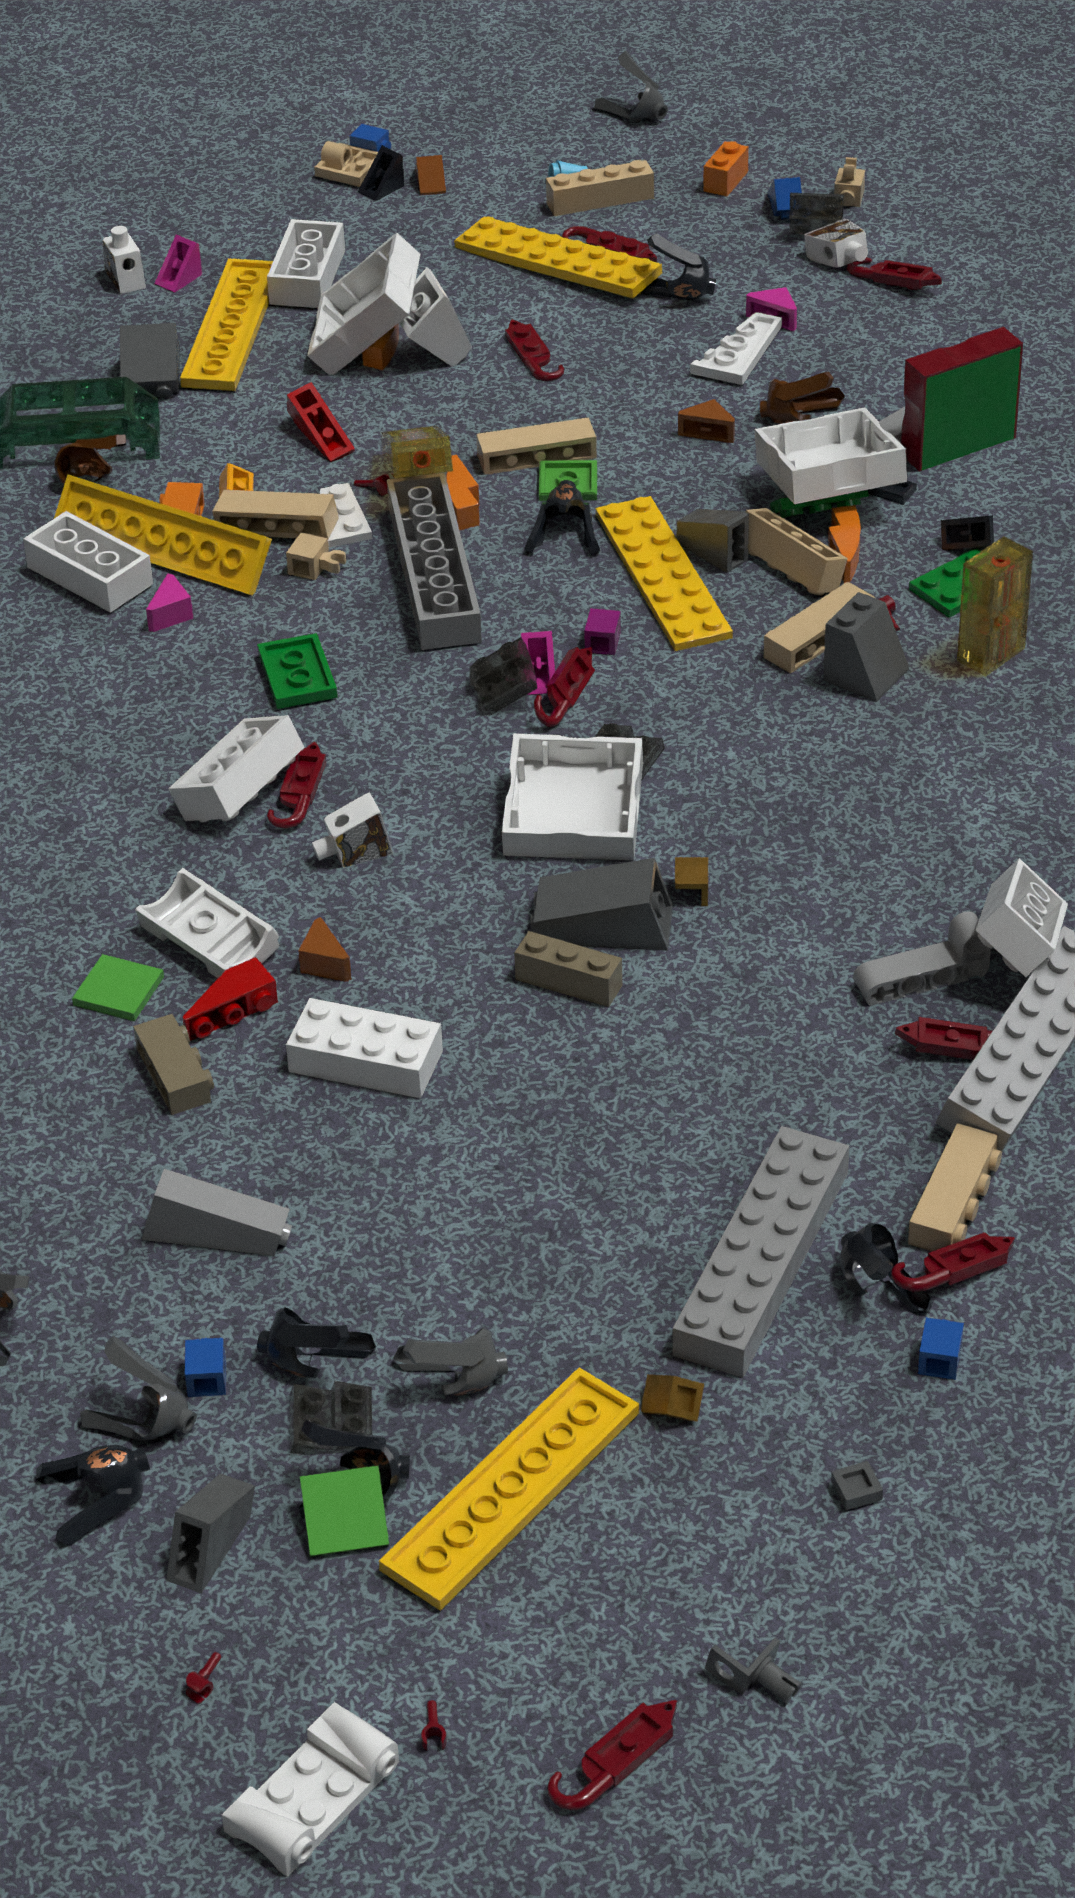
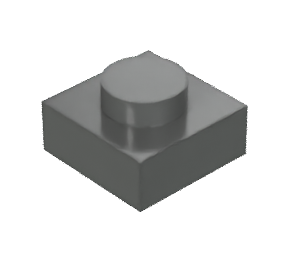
M868 1461L831 1471V1482L845 1510L883 1500V1489Z

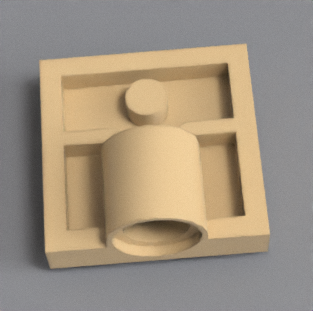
M327 141L322 148L321 161L314 167L315 176L360 187L378 152Z

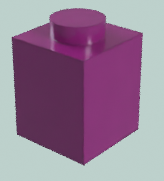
M590 608L584 630L585 648L592 647V653L615 655L621 634V611Z

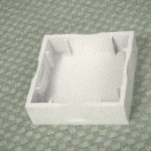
M398 233L394 234L356 268L348 272L321 294L316 315V326L312 333L307 356L329 375L336 374L409 315L420 253Z
M866 408L755 429L757 463L794 504L907 482L906 449L892 434L882 429L879 421Z
M513 734L509 768L511 785L506 796L502 826L503 855L634 861L643 768L642 738H569L560 735Z

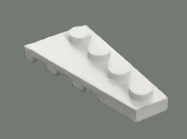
M757 312L736 328L734 335H727L720 340L719 347L716 349L710 348L704 353V358L701 361L695 360L690 364V374L743 385L781 329L782 318Z

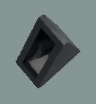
M383 145L358 190L359 193L375 201L405 186L403 156Z
M993 515L941 520L942 550L994 546Z

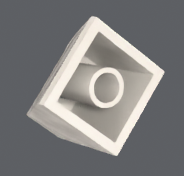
M426 267L415 280L409 315L399 323L410 339L450 366H455L467 356L472 346L449 298L432 271Z

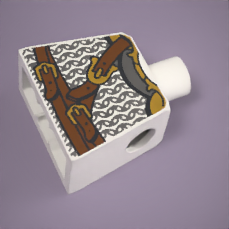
M842 219L804 234L806 255L817 263L832 267H842L854 261H863L868 255L865 231L848 219Z
M113 227L111 229L112 236L105 237L102 240L104 270L120 294L145 289L146 284L139 248L129 235L126 227Z
M370 792L326 816L324 822L329 836L312 842L319 861L336 854L343 868L393 854L381 812Z

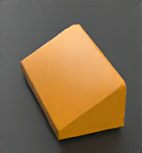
M227 463L219 478V497L223 490L253 491L254 474Z

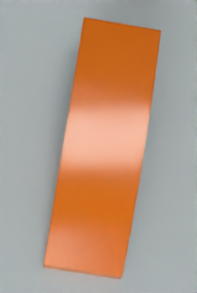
M399 323L362 352L364 366L384 370L397 348Z
M457 454L452 455L447 467L446 480L460 531L480 525L479 485Z
M855 505L832 508L831 527L828 529V546L848 558L842 576L844 584L846 582L850 583L859 562L861 527Z

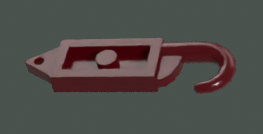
M573 226L566 229L561 236L569 239L571 236L579 235L587 238L586 244L602 246L608 250L624 252L630 256L647 258L650 261L657 262V256L649 249L648 244L634 238L617 235L612 231L600 232L584 226Z
M868 257L863 261H854L847 264V271L851 275L873 279V282L920 290L923 286L942 284L941 277L933 272V267L890 260L877 263L870 268L857 266L859 264L871 263L872 259Z
M511 319L508 329H505V337L532 376L541 381L559 379L565 370L562 364L558 366L556 372H545L541 369V367L550 362V351L531 323L523 324Z
M575 647L568 650L546 685L549 700L554 707L550 716L545 714L542 709V696H536L534 711L538 720L547 727L557 726L568 709L573 707L595 671L592 667V647L584 649Z
M314 741L295 756V761L289 765L280 789V800L283 805L294 808V812L290 817L281 819L274 816L272 809L268 810L267 818L275 827L288 829L301 824L306 817L310 804L312 805L327 764L326 754L321 753L317 742Z
M918 1017L916 1022L896 1027L894 1034L914 1045L917 1052L974 1060L993 1031L987 1030V1027Z
M986 1232L929 1252L928 1256L924 1258L923 1270L926 1275L918 1278L906 1277L901 1274V1270L905 1268V1263L899 1262L892 1268L891 1278L901 1288L914 1292L927 1291L945 1283L951 1285L1007 1264L1008 1254L1014 1245L1015 1238L989 1236Z
M677 1700L650 1706L641 1703L590 1747L582 1759V1773L589 1784L577 1794L572 1796L562 1794L558 1789V1782L562 1778V1773L559 1771L555 1772L549 1779L547 1786L548 1795L552 1802L562 1809L580 1810L591 1805L611 1786L616 1787L673 1737L672 1723L677 1709Z

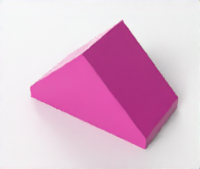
M177 234L154 283L173 292H177L202 275L199 244Z
M787 287L751 292L746 295V317H751L756 312L781 317V328L791 331L796 330L797 307Z
M173 574L166 575L146 608L148 630L155 632L193 619L191 596Z
M552 631L521 633V656L525 694H546V685L555 673Z

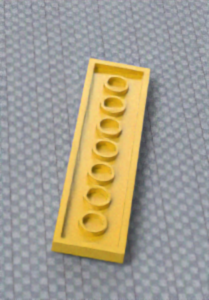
M489 216L481 218L454 240L455 248L487 259L629 298L636 297L662 274V264L650 261L647 258L630 256L624 252H616L605 249L602 246L589 245L580 240L563 238L557 234H548L535 228L522 227L515 223H507Z
M228 258L181 374V387L236 391L269 305L267 275L273 261Z
M68 474L54 516L56 518L67 511L150 555V562L249 595H253L256 592L272 541L271 538Z
M651 496L638 497L634 500L611 503L607 506L595 508L597 519L675 651L733 638V630Z
M579 1367L379 1560V1571L441 1611L639 1414V1403Z

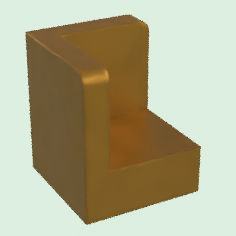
M675 857V888L701 889V906H708V857Z
M647 1374L641 1412L667 1415L682 1420L698 1422L704 1383L677 1376Z

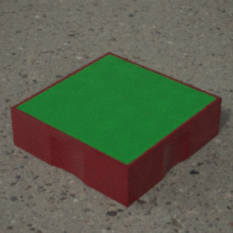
M1003 326L968 338L957 345L938 348L905 360V414L902 422L901 445L906 449V460L919 472L1016 438L1023 342Z

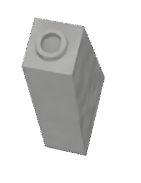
M164 1169L154 1194L142 1240L275 1256L278 1244L286 1246L292 1225L285 1223L290 1209Z

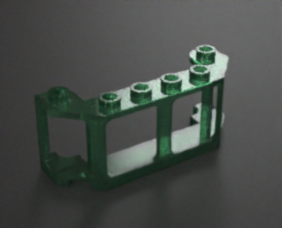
M128 377L12 384L0 397V469H3V459L7 455H10V459H16L15 447L75 443L76 440L98 439L113 435H126V440L129 439L130 451H136V447L143 448L146 452V460L160 459V412L158 398ZM124 404L122 409L75 411V407ZM63 408L62 412L55 414L17 416V411ZM155 423V429L148 424Z

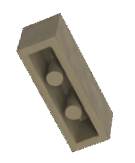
M528 931L514 952L515 978L521 982L607 1007L611 1005L623 986L621 957Z
M173 1014L133 1026L136 1049L171 1115L211 1102L210 1090L214 1089L211 1073L208 1069H202V1061L198 1049L190 1047V1039L184 1025L179 1026Z

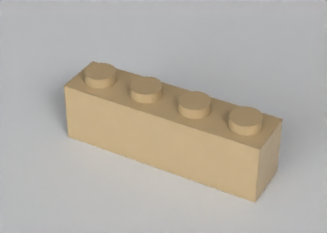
M634 160L622 165H608L605 168L584 169L577 173L557 174L554 177L546 178L547 205L554 216L654 199V172L646 160Z
M589 417L476 434L477 456L484 475L539 467L540 461L588 460L597 458L596 435Z
M223 490L212 511L215 521L266 537L297 538L300 533H306L329 539L339 519L333 494Z
M767 508L745 511L749 514L748 554L762 558L769 567L784 572L789 580L803 584L807 587V591L812 594L824 595V593L831 592L840 586L848 558Z
M846 582L764 635V658L789 673L794 672L824 652L825 624L858 592L873 598L875 597Z
M956 1124L909 1221V1245L935 1251L965 1240L967 1233L966 1221H974L979 1207V1200L977 1198L979 1195H986L991 1176L988 1174L990 1170L996 1172L1001 1162L1002 1151L997 1150V1134Z

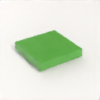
M597 460L540 461L539 501H547L551 490L563 480L574 482L576 488L581 492L583 500H597Z
M102 954L72 997L73 1006L135 1021L163 980V969Z
M379 1466L300 1476L310 1557L389 1545Z

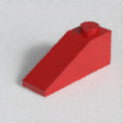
M312 382L287 394V411L291 418L329 462L340 459L355 451L351 441Z

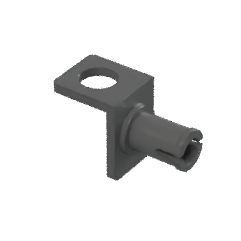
M776 1637L748 1668L716 1645L710 1649L705 1669L742 1695L752 1684L760 1683L783 1700L786 1705L791 1701V1695L795 1696L802 1686V1682L796 1680L773 1663L781 1642ZM718 1661L726 1664L732 1670L734 1676L725 1673L719 1666Z

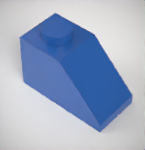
M800 177L774 179L767 192L774 216H781L782 220L797 218V214H801L803 210Z

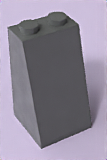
M655 858L540 877L538 892H534L535 912L530 916V924L534 933L579 946L668 951L673 904Z

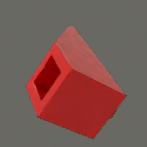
M256 957L225 970L182 1016L183 1025L187 1029L190 1041L198 1037H207L214 1030L228 1024H237L246 1016L270 1009L272 1005L278 1003L276 980Z

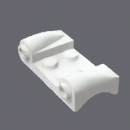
M184 868L177 873L175 881L163 897L152 904L139 905L135 909L141 927L162 941H165L167 938L203 961L207 966L208 972L217 978L225 970L254 957L263 963L279 948L277 940L279 935L271 925L259 919Z
M335 1702L307 1729L308 1740L258 1790L250 1786L222 1814L224 1832L233 1838L244 1840L253 1845L273 1863L278 1871L287 1877L311 1856L313 1850L384 1777L389 1776L399 1763L398 1745L396 1742Z

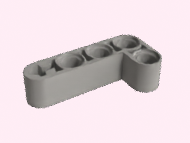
M970 911L963 912L955 916L950 922L948 941L867 961L856 968L853 980L866 1002L872 1006L906 997L904 994L917 992L918 994L937 989L936 986L947 983L948 985L968 981V978L978 975L983 977L989 969L991 949L981 942L978 932L975 931L979 921L977 915Z

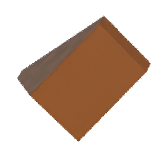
M442 155L416 157L415 173L420 196L446 193Z
M715 399L679 411L678 435L734 443L735 418Z
M321 917L315 919L298 950L300 972L344 982L352 980L349 955Z

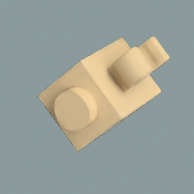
M846 157L844 168H839L834 189V205L856 207L861 205L865 186V170L856 169L857 158Z
M300 533L286 552L288 574L316 580L323 569L331 573H339V563H346L345 552L341 550L329 552L328 538Z

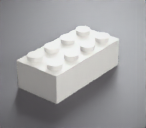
M291 219L267 275L270 305L318 308L321 294L331 287L345 252L343 223Z
M67 511L23 538L27 567L110 613L153 585L150 555Z
M289 715L246 718L168 789L185 821L199 820L200 822H206L215 819L228 821L239 814V809L255 799L262 787L277 778L276 774L282 768L292 764L295 761V756L305 747Z
M1019 858L991 884L975 931L978 932V937L985 946L990 949L994 947L1003 956V961L1014 972L1019 971L1027 977L1055 951L1068 903Z
M309 998L286 1043L288 1069L291 1073L421 1098L443 1052L441 1023Z

